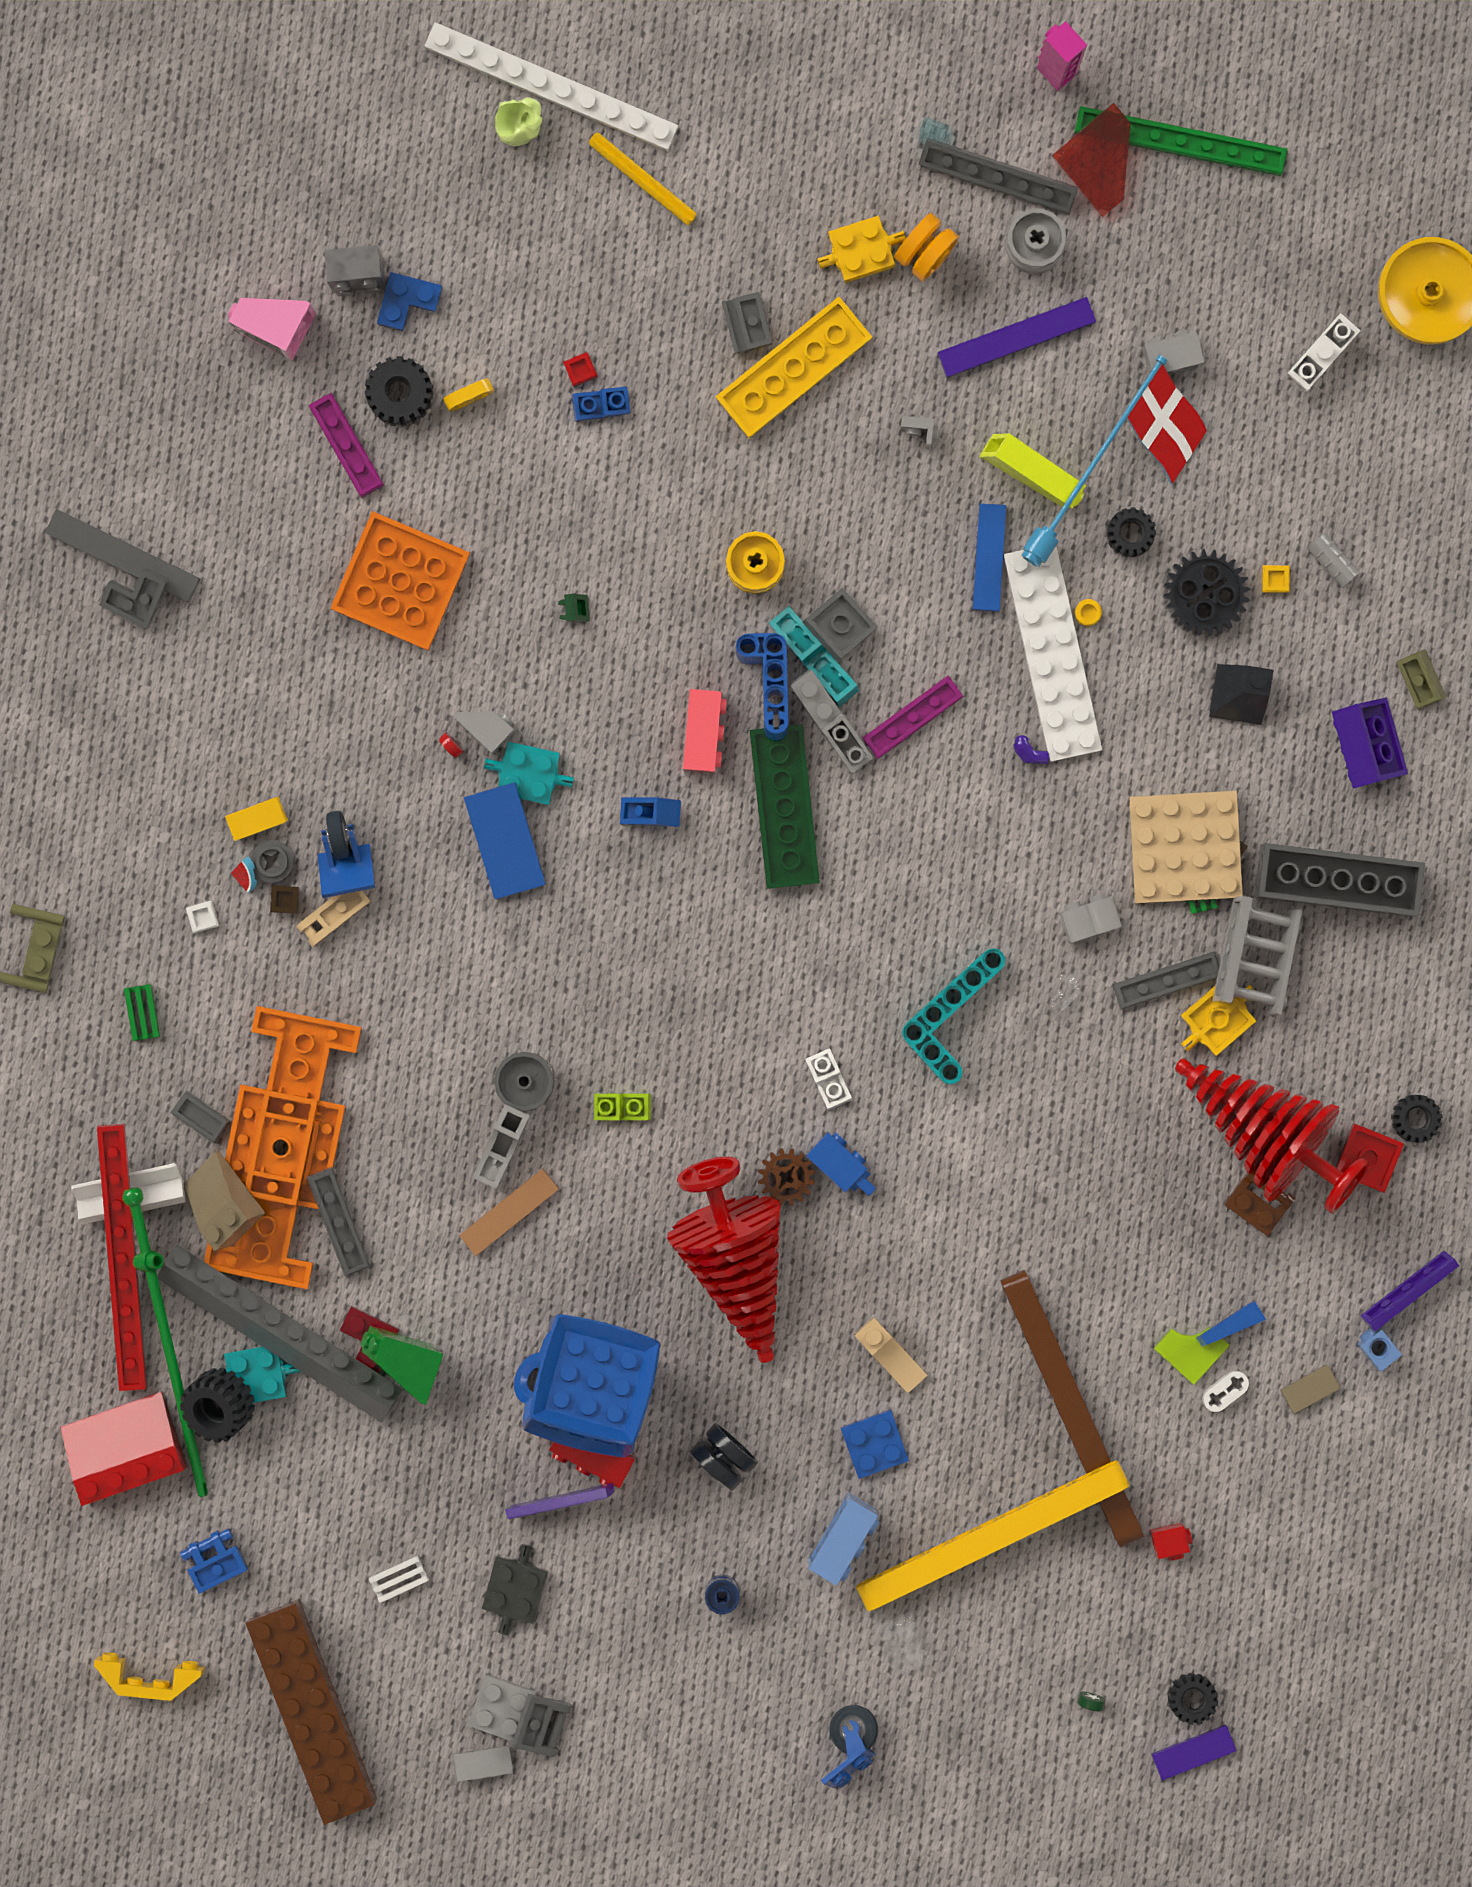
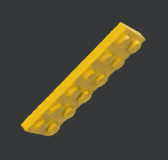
M838 296L721 391L715 398L748 439H750L871 341L873 337Z

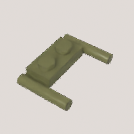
M12 904L10 914L35 919L36 922L33 925L22 971L23 977L0 972V983L47 993L65 916Z

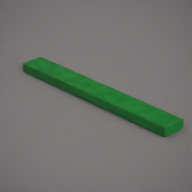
M1083 106L1079 107L1074 134L1277 176H1282L1287 154V148Z

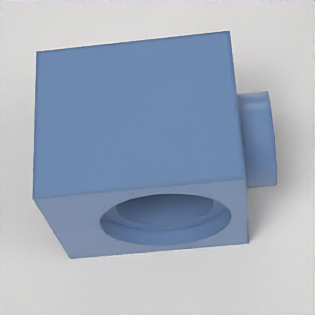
M1370 1328L1359 1337L1361 1341L1357 1343L1358 1347L1380 1372L1402 1356L1382 1329L1374 1331ZM1381 1340L1384 1345L1383 1351L1380 1354L1374 1355L1371 1350L1372 1344L1375 1341Z

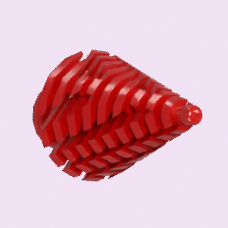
M1184 1058L1177 1062L1175 1071L1181 1076L1188 1078L1186 1083L1188 1089L1192 1092L1197 1086L1200 1087L1195 1097L1201 1106L1211 1097L1205 1109L1207 1116L1211 1119L1219 1113L1215 1122L1216 1129L1219 1133H1222L1228 1128L1224 1138L1225 1142L1230 1147L1237 1143L1234 1154L1239 1161L1246 1158L1244 1168L1248 1174L1257 1172L1253 1180L1258 1188L1266 1186L1263 1193L1268 1202L1277 1199L1292 1184L1306 1165L1334 1186L1324 1205L1329 1213L1334 1214L1352 1194L1365 1175L1370 1162L1364 1158H1358L1343 1173L1315 1153L1328 1135V1131L1334 1125L1340 1111L1339 1106L1329 1104L1322 1109L1323 1102L1312 1099L1306 1103V1096L1300 1094L1294 1095L1288 1102L1291 1094L1290 1091L1280 1089L1272 1095L1274 1087L1268 1084H1263L1256 1090L1258 1081L1252 1079L1245 1080L1239 1086L1241 1076L1236 1074L1228 1076L1220 1085L1225 1075L1224 1071L1215 1069L1207 1077L1206 1074L1209 1066L1199 1064L1195 1068L1192 1066V1063Z
M729 1156L707 1159L684 1169L678 1175L677 1183L685 1192L698 1193L706 1191L710 1205L698 1209L678 1221L672 1227L674 1230L668 1232L667 1239L672 1248L678 1252L679 1257L685 1264H688L687 1267L697 1276L701 1285L707 1289L706 1291L710 1297L716 1301L722 1313L726 1314L728 1321L736 1326L738 1334L746 1338L745 1343L752 1350L758 1351L759 1361L761 1363H769L774 1359V1353L770 1346L775 1342V1331L772 1332L775 1324V1315H772V1313L776 1312V1300L774 1297L777 1295L778 1268L776 1266L778 1265L779 1258L777 1250L780 1240L778 1234L780 1231L781 1205L773 1197L763 1196L759 1198V1195L744 1196L736 1201L735 1198L725 1200L721 1186L731 1182L739 1175L740 1163L735 1157Z

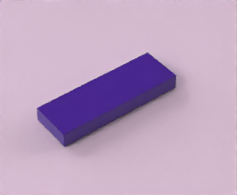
M1225 1724L1151 1753L1161 1780H1165L1237 1750Z

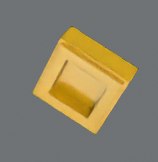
M1263 565L1262 593H1289L1290 566Z

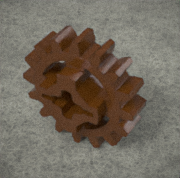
M780 1148V1155L776 1156L773 1152H770L771 1160H762L766 1167L765 1169H758V1173L764 1175V1178L758 1180V1184H765L766 1187L761 1191L762 1194L770 1192V1197H773V1199L778 1198L781 1206L784 1200H788L790 1206H793L794 1198H797L800 1202L803 1201L801 1195L803 1192L810 1195L811 1192L807 1186L815 1184V1181L809 1179L810 1175L815 1174V1170L807 1169L811 1161H802L804 1153L801 1152L798 1156H795L794 1149L791 1148L789 1154H785L783 1148ZM782 1159L792 1160L787 1166L780 1167L775 1164ZM794 1166L791 1173L793 1181L791 1183L786 1181L779 1188L782 1179L779 1175L780 1172L786 1173ZM799 1166L804 1171V1182L797 1178L796 1171ZM769 1171L776 1177V1184L773 1188L768 1180ZM793 1187L798 1190L790 1195L781 1194L786 1188Z

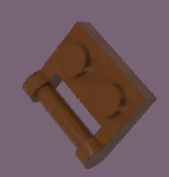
M1255 1171L1253 1174L1246 1172L1223 1205L1268 1236L1284 1213L1293 1204L1296 1197L1290 1193L1286 1194L1283 1192L1276 1199L1280 1204L1275 1209L1247 1189L1251 1182L1255 1184L1253 1179L1257 1172Z

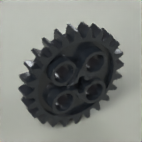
M1202 549L1200 557H1197L1193 551L1190 553V561L1184 556L1180 559L1182 567L1178 564L1172 566L1176 574L1168 573L1166 576L1172 582L1163 585L1165 589L1170 590L1169 593L1163 595L1164 599L1170 600L1165 609L1174 610L1170 619L1180 618L1177 624L1178 627L1184 623L1187 624V633L1194 627L1196 628L1197 636H1200L1202 631L1206 630L1207 636L1210 637L1214 628L1218 634H1222V625L1230 630L1233 627L1230 620L1235 622L1241 620L1237 612H1246L1245 607L1241 603H1248L1250 601L1249 598L1243 596V593L1250 591V588L1244 587L1242 583L1248 577H1240L1238 575L1243 568H1233L1235 559L1229 563L1225 561L1226 553L1217 558L1216 550H1213L1210 556H1207L1205 549ZM1204 569H1213L1216 573V579L1214 581L1206 580L1203 575ZM1221 579L1226 580L1225 584L1210 594V598L1206 596L1193 606L1187 607V603L1203 592V588L1207 590ZM1182 584H1191L1194 587V595H1184L1181 590ZM1220 590H1227L1231 594V601L1229 603H1224L1219 599L1218 593ZM1205 605L1208 607L1209 617L1201 618L1196 612L1197 606Z

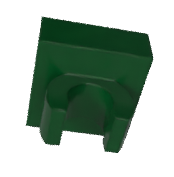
M566 594L564 595L565 599L558 602V605L565 606L566 614L560 615L559 619L578 623L590 621L588 595Z

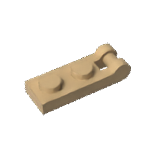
M363 890L333 896L296 927L301 933L304 932L309 938L308 943L313 948L368 905L371 900ZM317 920L323 927L319 932L312 926Z

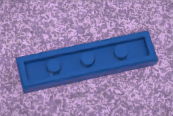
M979 504L972 610L1000 611L1006 505Z

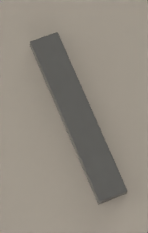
M930 138L926 139L918 164L1070 214L1078 190L1077 186Z
M58 509L55 510L45 531L46 534L139 578L142 570L146 568L169 579L165 591L188 603L201 580L195 575Z

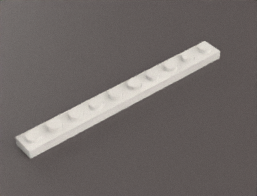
M436 22L425 43V49L667 152L678 130L677 124Z

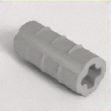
M1323 533L1307 548L1342 588L1360 573L1352 564V561L1344 555L1343 551L1336 546L1326 533Z

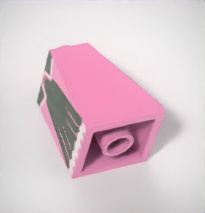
M240 298L238 304L234 303L228 313L230 319L228 322L237 333L293 360L316 316V312L307 301Z

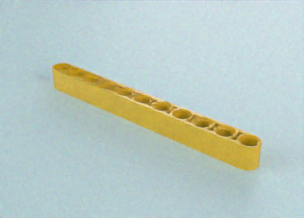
M1112 1461L862 1581L855 1588L866 1610L872 1611L1129 1487L1130 1483L1119 1461Z

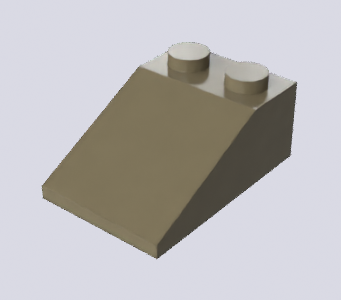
M215 1151L184 1183L199 1231L214 1251L233 1246L265 1214L219 1151Z

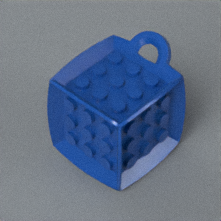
M563 1314L553 1316L550 1319L549 1331L543 1340L539 1353L528 1356L521 1363L515 1375V1394L525 1404L522 1423L523 1430L538 1437L580 1450L617 1457L631 1455L634 1451L635 1442L651 1397L661 1347L660 1342L643 1334L596 1320ZM539 1367L534 1392H532L527 1385L528 1376L532 1370Z

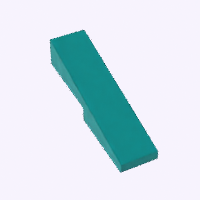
M788 606L772 619L769 625L777 634L784 637L787 646L808 671L811 669L829 696L840 708L860 691L858 685Z

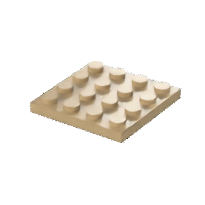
M1237 791L1129 797L1135 904L1227 899L1243 896Z

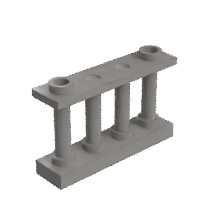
M1237 896L1232 901L1213 1001L1223 1004L1232 1003L1235 997L1267 1004V1014L1281 1015L1287 1005V996L1285 994L1297 934L1303 925L1302 910H1287V915L1284 916L1255 909L1252 905L1253 898ZM1255 919L1284 926L1281 942L1249 935L1248 931H1246L1248 921ZM1249 945L1278 952L1276 968L1243 961L1241 957L1243 947ZM1243 971L1273 978L1271 994L1238 987L1236 984L1238 973Z

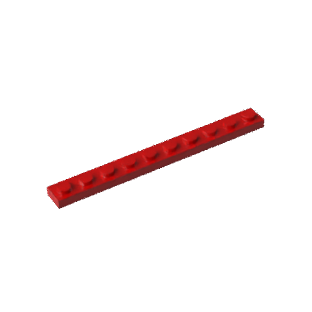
M125 1124L98 1125L97 1138L119 1391L143 1390L147 1388L138 1272L133 1265V1259L136 1255L134 1224L130 1206H127L122 1199L124 1190L130 1188Z

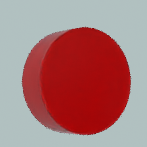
M445 732L439 738L441 745L454 758H458L464 752L463 748L449 733Z

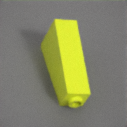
M1010 433L992 434L979 456L1061 507L1064 506L1079 483V480ZM1085 484L1082 486V488L1072 501L1069 508H1073V506H1077L1081 502L1084 496L1083 490L1086 487Z

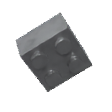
M378 245L324 250L327 283L333 293H337L338 296L353 295V291L364 290V293L371 294L380 292V288H386L383 256Z

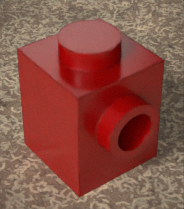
M1181 1522L1150 1529L1155 1555L1158 1559L1168 1557L1169 1561L1184 1558V1553L1190 1552L1189 1545L1193 1544L1189 1528L1185 1529Z

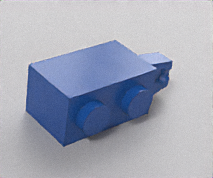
M827 1132L806 1156L845 1193L849 1188L855 1192L860 1187L870 1196L877 1188L867 1180L871 1174L863 1165L866 1160L856 1150L851 1154L844 1147L847 1142L836 1132L833 1135Z

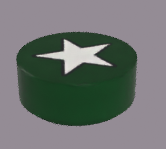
M1082 1691L1079 1694L1077 1703L1085 1709L1100 1712L1104 1709L1106 1700L1100 1695Z

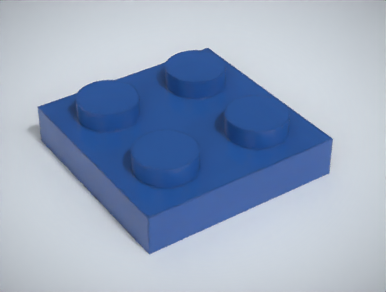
M891 1409L840 1427L858 1479L909 1461Z

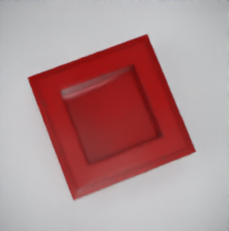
M588 352L563 361L573 388L598 378Z

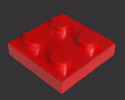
M1353 1123L1336 1168L1345 1173L1358 1158L1366 1159L1370 1162V1165L1359 1183L1385 1193L1404 1143Z

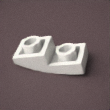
M830 1048L805 1059L828 1111L852 1101V1097Z

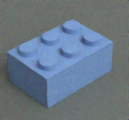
M848 1492L810 1556L808 1569L836 1586L840 1580L844 1582L852 1569L850 1567L853 1557L858 1559L865 1548L864 1539L866 1535H872L879 1524L876 1508Z

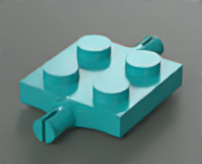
M510 741L507 742L505 755L501 761L485 758L484 763L493 764L494 766L486 764L483 766V769L499 772L498 787L516 782L521 799L547 805L550 804L552 791L556 784L572 788L573 783L563 780L574 781V777L559 774L558 762L560 752Z
M263 1346L224 1354L226 1371H233L236 1373V1377L239 1378L241 1376L245 1380L243 1383L246 1386L249 1385L251 1388L250 1394L254 1395L255 1401L253 1403L287 1397L285 1387L286 1375L302 1373L297 1368L291 1369L294 1366L284 1364L280 1357Z

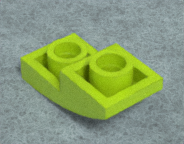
M594 1093V1120H651V1093Z

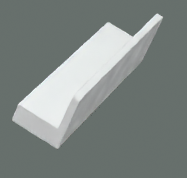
M175 1163L129 1173L130 1188L138 1187L144 1194L141 1203L142 1212L186 1202L184 1180ZM101 1179L71 1186L77 1200L78 1220L81 1225L104 1220Z

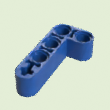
M777 633L743 634L736 641L737 659L743 664H763L764 732L771 740H781L788 732L786 640ZM748 644L753 646L755 650L747 654L742 652V646ZM772 644H777L782 649L777 653H771L767 648ZM771 670H779L782 675L774 679L769 677L768 673ZM773 695H778L783 701L775 705L770 703L768 699ZM779 714V729L775 730L773 727V715Z

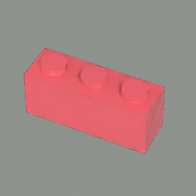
M690 689L683 771L715 773L716 767L721 768L722 752L717 751L718 741H723L724 725H719L720 714L725 715L727 699L722 698V692Z

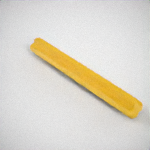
M596 132L589 140L591 147L686 225H690L695 220L697 215L695 211L600 133Z

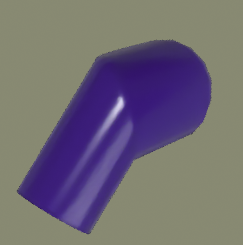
M1025 735L1015 738L1014 751L1023 762L1048 764V751L1034 750L1029 743V738Z

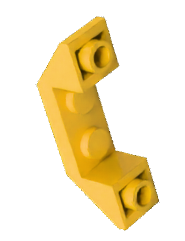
M105 1652L94 1660V1667L119 1696L172 1701L205 1672V1667L198 1666L199 1663L196 1661H182V1664H178L174 1669L173 1685H169L170 1681L155 1679L153 1683L143 1682L141 1677H127V1680H123L125 1658H118L119 1654Z

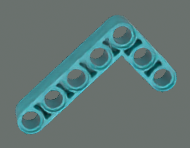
M992 948L984 951L902 1027L901 1034L904 1041L944 1083L955 1084L962 1077V1067L932 1035V1032L1004 967L1005 956L999 949ZM989 953H995L999 957L1000 962L996 968L988 967L985 962L986 956ZM970 971H975L980 976V982L976 986H970L966 982V975ZM950 989H956L960 993V1000L956 1004H950L946 1000V993ZM930 1007H936L940 1010L941 1016L937 1022H930L926 1017V1012ZM911 1025H917L921 1030V1036L917 1040H910L907 1037L906 1031ZM931 1044L939 1049V1055L934 1060L927 1059L924 1053L925 1048ZM948 1064L954 1065L957 1069V1075L952 1080L944 1078L942 1073L943 1068Z

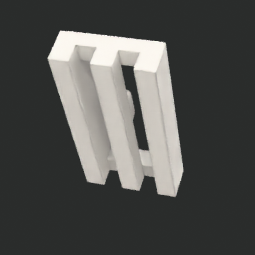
M417 1555L369 1577V1581L372 1583L379 1603L429 1581V1578ZM412 1564L417 1566V1568L379 1585L377 1582ZM420 1573L421 1575L420 1578L386 1594L382 1593V1590L416 1574Z

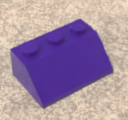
M1387 697L1332 711L1333 724L1337 730L1341 744V753L1344 756L1348 769V778L1353 789L1408 774Z

